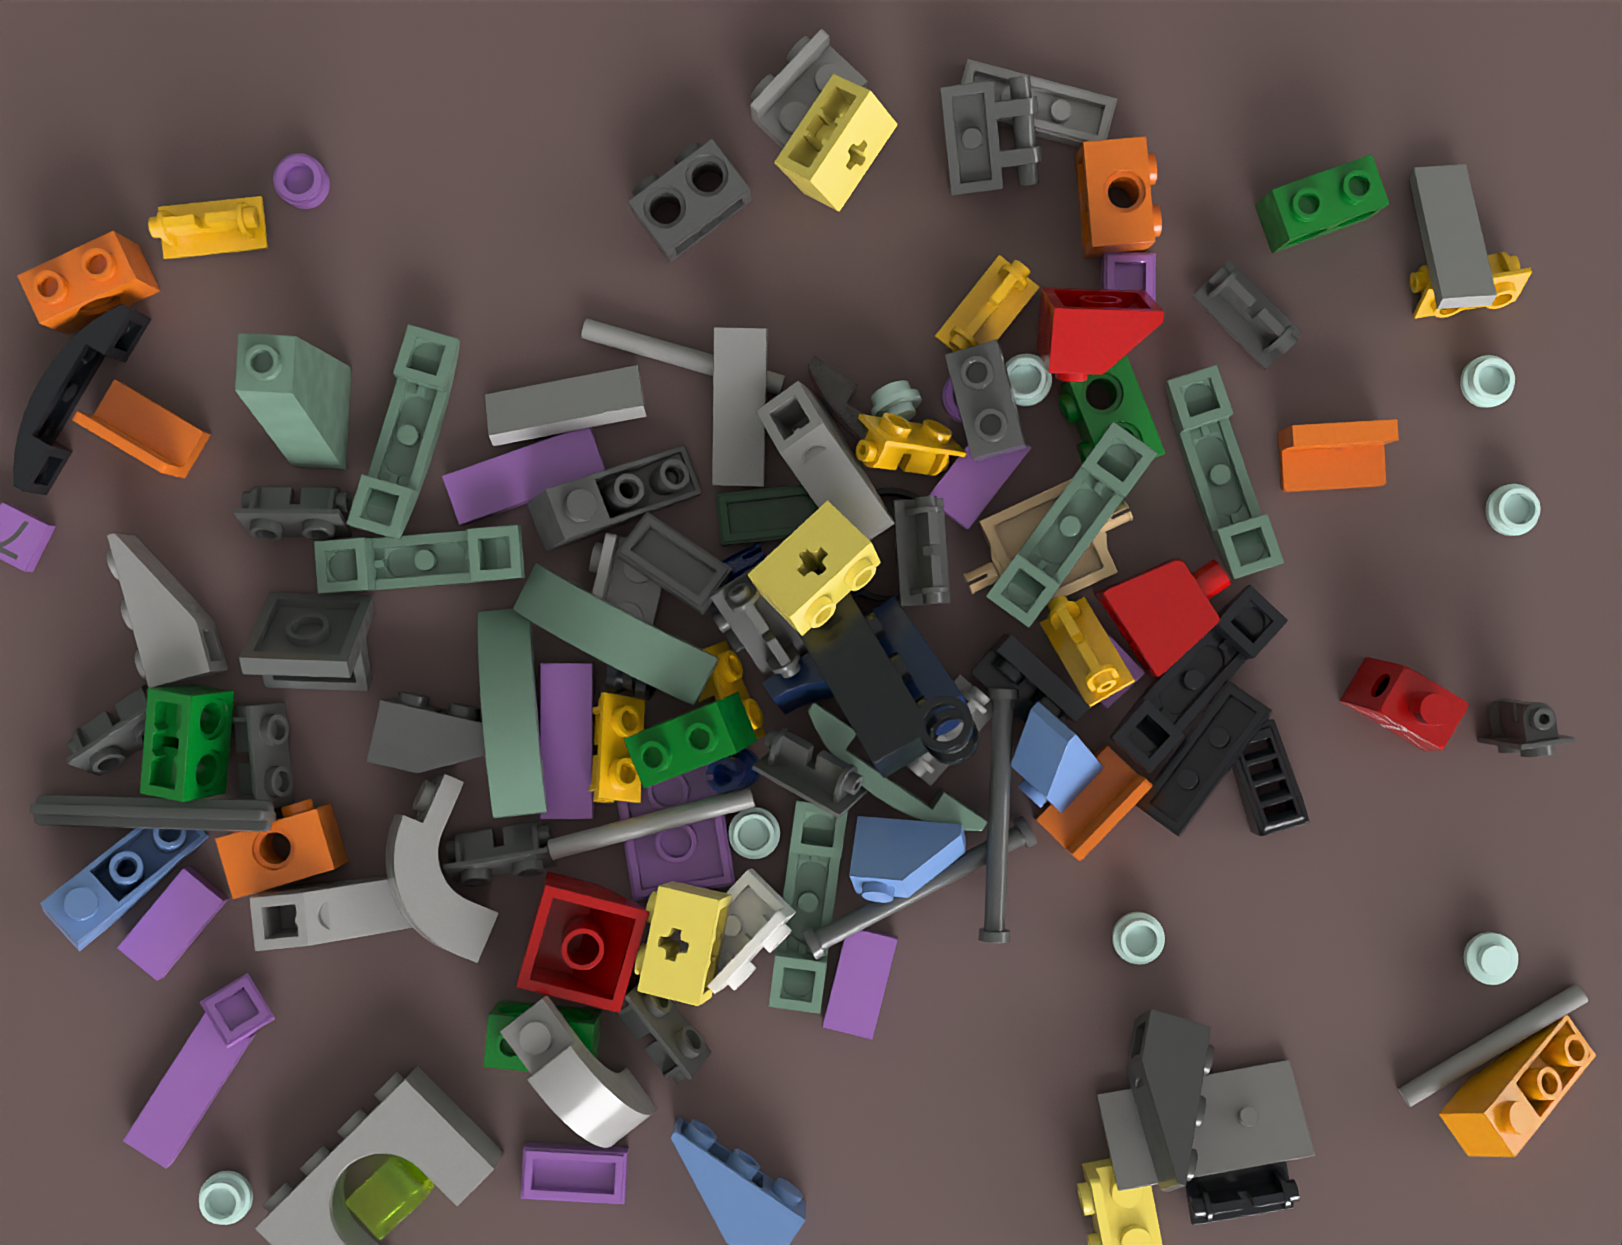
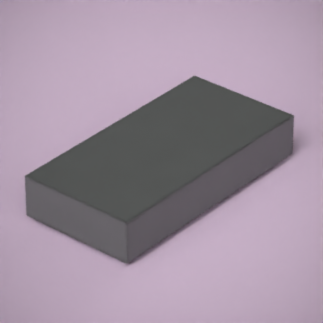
M649 512L644 514L616 552L620 560L701 615L706 612L713 602L709 595L725 586L733 575L732 568Z

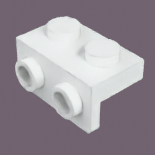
M753 868L747 870L726 892L732 894L716 977L707 986L714 994L727 985L735 991L755 971L756 967L750 962L763 947L771 953L792 931L786 923L796 911ZM681 940L680 948L685 950L688 948V943Z

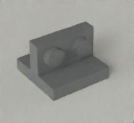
M269 592L239 656L242 673L262 675L265 688L368 691L373 676L366 636L375 615L373 596Z

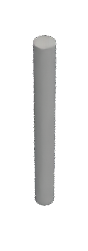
M588 318L584 322L581 334L583 339L713 376V354ZM767 370V392L779 395L784 385L785 375Z
M746 787L549 839V853L552 860L752 808L755 807L751 787Z
M1573 984L1398 1088V1092L1405 1103L1412 1107L1588 1002L1587 996L1577 984Z

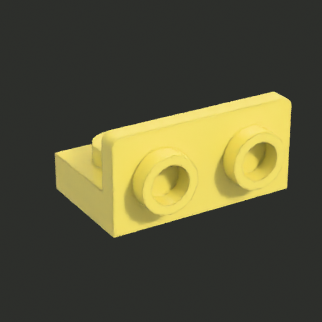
M1110 1158L1083 1163L1082 1168L1085 1182L1077 1183V1191L1083 1215H1092L1095 1233L1086 1235L1087 1244L1163 1245L1152 1186L1118 1191Z

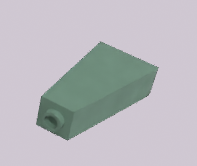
M238 333L235 391L293 467L347 470L352 367L297 336Z

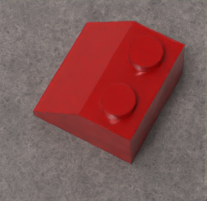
M1041 287L1036 349L1048 372L1056 373V379L1068 382L1086 381L1088 374L1103 375L1160 326L1164 320V310L1145 290Z
M547 871L520 963L516 987L620 1013L649 911L646 910V907L599 884Z

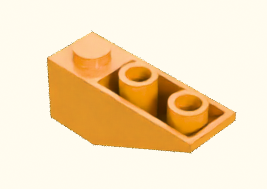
M1565 1015L1526 1038L1466 1080L1438 1114L1468 1156L1516 1157L1595 1058L1596 1054L1570 1017Z

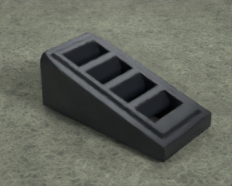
M1274 719L1267 720L1251 741L1253 743L1266 739L1268 748L1246 755L1242 753L1232 767L1250 831L1258 836L1273 834L1310 822L1302 794ZM1272 760L1274 768L1250 774L1248 766ZM1278 781L1280 789L1261 795L1257 794L1255 787ZM1284 802L1286 810L1265 816L1263 807Z

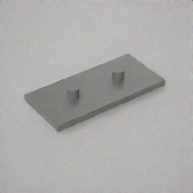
M1290 1060L1203 1076L1201 1096L1206 1098V1110L1201 1125L1195 1128L1192 1148L1197 1150L1198 1160L1193 1178L1315 1156ZM1132 1089L1096 1095L1117 1190L1123 1191L1159 1184Z

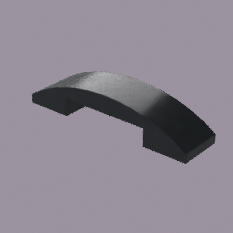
M121 304L90 322L54 358L38 382L19 428L13 465V480L16 488L23 492L48 494L73 452L56 441L61 430L104 358L108 356L126 363L150 323L151 318Z
M1251 585L1246 586L1217 613L1220 618L1217 625L1165 673L1156 677L1109 737L1146 773L1150 774L1185 736L1182 731L1247 659L1255 658L1288 621Z

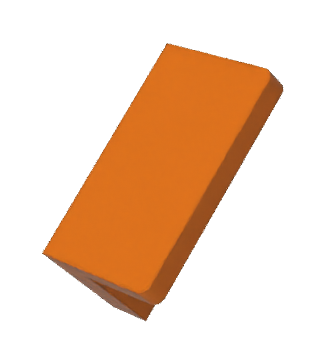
M116 379L112 382L93 415L77 410L71 419L163 474L184 479L211 436L208 432Z
M1398 419L1292 425L1279 430L1278 448L1281 490L1283 492L1384 486L1386 484L1384 445L1399 440Z
M1106 744L1094 754L1095 758L1104 768L1062 813L1048 802L1033 817L1078 861L1084 859L1153 786L1145 777L1138 775Z

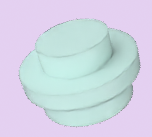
M1025 353L1016 355L1007 361L1006 367L1016 405L1032 406L1041 402L1048 395L1052 385V374L1048 372L1042 359L1039 356Z
M1493 355L1481 356L1470 361L1463 369L1460 378V387L1465 398L1473 405L1482 408L1494 407L1505 402L1512 394L1515 385V374L1511 366L1502 358Z
M908 381L892 382L883 386L871 396L874 406L871 414L872 416L882 417L884 413H892L909 421L916 415L915 409L920 405L922 398L918 390L911 389Z
M1508 484L1497 488L1489 496L1485 507L1486 518L1490 526L1498 533L1507 536L1521 535L1531 530L1537 523L1541 510L1540 502L1534 492L1521 484Z
M752 807L741 810L733 817L728 831L729 841L739 855L748 859H760L772 853L778 845L780 826L776 817L764 808Z
M1131 912L1122 916L1115 924L1112 931V943L1115 951L1122 959L1132 964L1141 965L1153 961L1160 955L1165 943V934L1161 924L1150 914Z
M1483 932L1474 936L1467 943L1464 950V964L1469 974L1476 980L1488 985H1497L1507 981L1515 973L1518 966V952L1515 945L1507 937L1496 932Z
M235 1171L215 1173L206 1180L199 1193L200 1211L208 1221L214 1224L229 1225L239 1221L250 1210L253 1202V1190L250 1183L243 1175Z

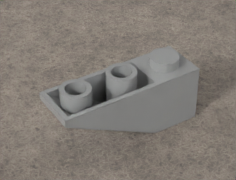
M797 381L756 410L779 453L818 508L828 500L869 540H872L895 524L828 408L817 394Z
M118 533L107 535L110 549L107 551L108 566L113 576L119 579L124 596V600L121 601L122 617L128 628L133 630L138 650L135 652L136 668L140 676L147 680L148 687L172 686L228 670L215 620L136 536Z
M387 876L273 887L250 898L255 951L311 946L413 928L399 910L392 896Z

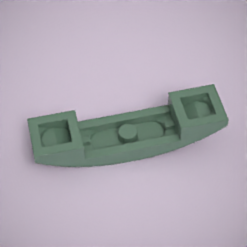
M408 324L393 371V375L397 377L395 388L368 475H361L346 523L347 525L400 540L419 497L440 435L457 365L460 347L459 339Z
M1214 365L1166 381L1165 385L1171 415L1189 479L1211 538L1231 580L1283 564L1284 561L1268 513L1261 514L1229 417L1234 413L1218 366Z
M1113 422L986 597L1024 625L1030 627L1158 453Z
M521 525L401 536L400 540L390 537H362L314 541L318 594L441 586L525 578Z
M535 563L513 607V610L578 649L692 705H697L720 659L674 634H669L583 589V586L539 563Z
M513 608L478 612V663L488 784L494 818L547 813L544 764L540 748L533 663L535 654L532 622L514 611Z
M813 701L808 707L814 727L831 754L848 764L856 766L858 768L857 773L864 778L862 786L877 798L893 808L922 821L962 824L963 829L967 831H982L988 822L983 816L941 787L928 804L889 776L883 779L876 767L847 748L856 735L851 725L816 701Z
M796 799L783 899L796 913L786 923L792 931L776 947L768 1007L818 1014L821 1012L828 948L823 950L825 956L816 960L802 931L810 927L813 931H816L832 922L848 811L840 818H837L807 800Z

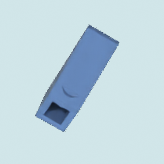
M135 828L40 903L43 912L80 952L123 917L209 836L204 830Z
M678 1116L674 1122L670 1138L726 1243L729 1245H789L806 1221V1202L802 1200L803 1195L800 1190L783 1178H777L774 1181L759 1170V1163L743 1150L736 1148L732 1152L716 1141V1134L704 1123L692 1119L689 1123Z

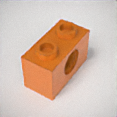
M1146 136L1083 142L1075 155L1084 258L1101 257L1104 253L1110 252L1145 253L1156 242L1155 237L1160 236L1162 229L1161 210L1159 205H1152L1151 185H1155L1157 180V161L1154 153H1148ZM1121 188L1125 190L1131 198V207L1119 208L1113 205L1108 197V189Z
M114 230L17 275L39 324L67 335L87 326L105 312L121 304L128 307L160 292V288L139 244Z
M312 798L281 807L283 817L276 819V822L272 823L271 829L267 832L233 831L232 833L215 838L232 898L237 899L334 870L349 862L332 803L314 808ZM276 832L283 834L290 842L291 850L288 858L279 856L273 848L272 841Z

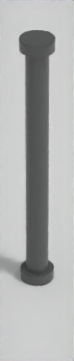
M988 688L987 697L993 699L985 917L984 927L979 928L978 940L989 943L1010 942V930L1005 929L1011 786L1010 765L1012 759L1014 700H1019V689Z
M1021 816L1013 820L1014 826L1009 828L1008 853L1022 845L1030 848L1037 844L1035 835L1026 819ZM987 841L966 851L965 854L909 898L894 897L893 901L886 903L871 901L816 931H813L811 927L802 931L815 959L818 960L825 956L823 950L986 865Z

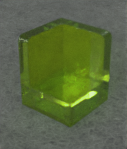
M390 1154L380 1168L349 1196L346 1204L367 1228L381 1240L427 1198L435 1184L412 1162Z

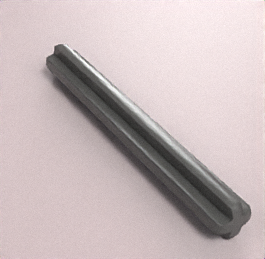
M44 794L38 796L36 802L30 806V813L34 814V823L40 826L267 832L271 829L272 823L276 822L277 818L273 803L268 800L200 798L180 802L160 797Z

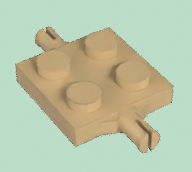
M1072 479L978 522L989 546L991 562L963 574L966 583L982 575L986 576L968 585L972 594L997 582ZM1122 500L1112 515L1129 508L1125 500ZM1131 511L1113 519L1111 517L1108 519L1046 605L1059 596H1068L1118 572L1107 549L1106 531L1132 521Z

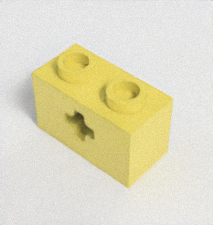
M833 74L774 163L805 195L840 212L898 124L871 90Z
M827 500L748 574V577L759 593L803 636L811 628L820 627L827 622L833 615L836 604L851 590L856 591L864 587L874 576L876 567L881 561L872 542ZM817 569L823 572L819 576L814 572Z
M676 881L659 885L657 892H652L646 910L649 911L646 922L651 923L647 944L643 943L640 946L635 961V974L640 975L638 992L699 1006L712 998L713 992L707 986L716 977L732 894ZM681 931V940L688 943V948L679 952L680 942L672 939V934Z

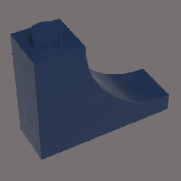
M893 596L873 609L874 614L887 634L879 643L887 656L897 651L913 677V680L905 684L913 699L916 700L923 695L927 701L938 696H952L960 699L967 705L962 693L906 612L899 606L896 598ZM809 652L799 659L798 662L801 668L794 676L783 678L781 673L775 674L762 683L772 700L785 715L813 701L834 698L832 691ZM942 707V708H939V709L935 710V711H934V714H936V713L939 712V711L945 710V709H954V708H951V707ZM958 720L945 721L936 728L934 734H946L956 728L961 722Z

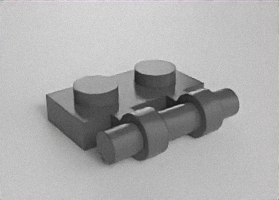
M1030 75L1009 78L1011 100L995 102L993 80L940 87L951 195L1003 189L1001 167L1017 166L1018 186L1039 184L1038 162H1042L1043 159L1041 145H1036L1033 114L1039 113L1037 96L1032 97ZM1012 117L1015 148L1000 150L997 119Z

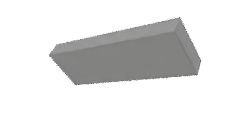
M967 59L961 84L993 80L995 102L1011 100L1009 78L1025 76L1027 74ZM1030 76L1032 97L1037 96L1039 113L1033 114L1036 137L1078 148L1086 141L1107 140L1117 98ZM1013 118L997 119L998 127L1013 130Z
M1467 165L1414 167L1409 181L1437 309L1491 306L1497 293Z
M714 327L712 485L765 486L766 429L756 410L767 403L768 328Z
M638 365L485 394L488 436L493 446L647 417Z

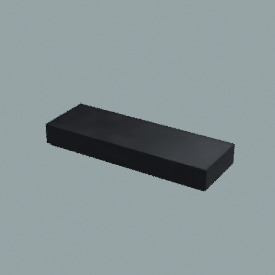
M1228 680L1151 783L1153 785L1152 788L1138 801L1136 806L1180 838L1271 716L1272 710Z

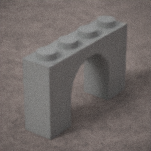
M418 1066L405 1078L396 1072L374 1094L380 1103L368 1115L360 1108L337 1131L343 1140L331 1152L323 1145L304 1163L300 1170L306 1175L305 1178L294 1188L286 1181L263 1204V1207L269 1214L255 1229L271 1245H379L354 1220L348 1210L344 1196V1181L351 1163L373 1154H392L402 1157L416 1165L458 1206L496 1168L504 1152Z

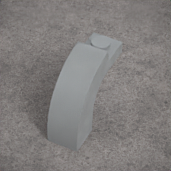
M439 774L434 776L432 782L425 780L420 787L413 803V809L419 811L415 820L404 815H394L389 829L385 854L388 883L399 910L420 935L446 951L478 963L499 913L458 895L448 885L441 872L438 859L440 838L464 782L446 774Z
M548 996L543 997L500 1031L532 1076L527 1079L531 1086L565 1124L588 1142L603 1148L611 1147L657 1110L656 1105L627 1067L619 1073H615L606 1068L592 1055Z

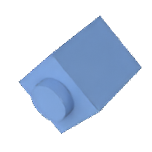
M1037 702L1032 707L1010 766L1024 779L1017 787L1041 808L1048 801L1062 813L1104 767L1079 737L1041 703Z
M857 816L849 873L856 893L862 894V897L867 900L881 903L891 902L894 897L909 898L966 853V838L963 825Z

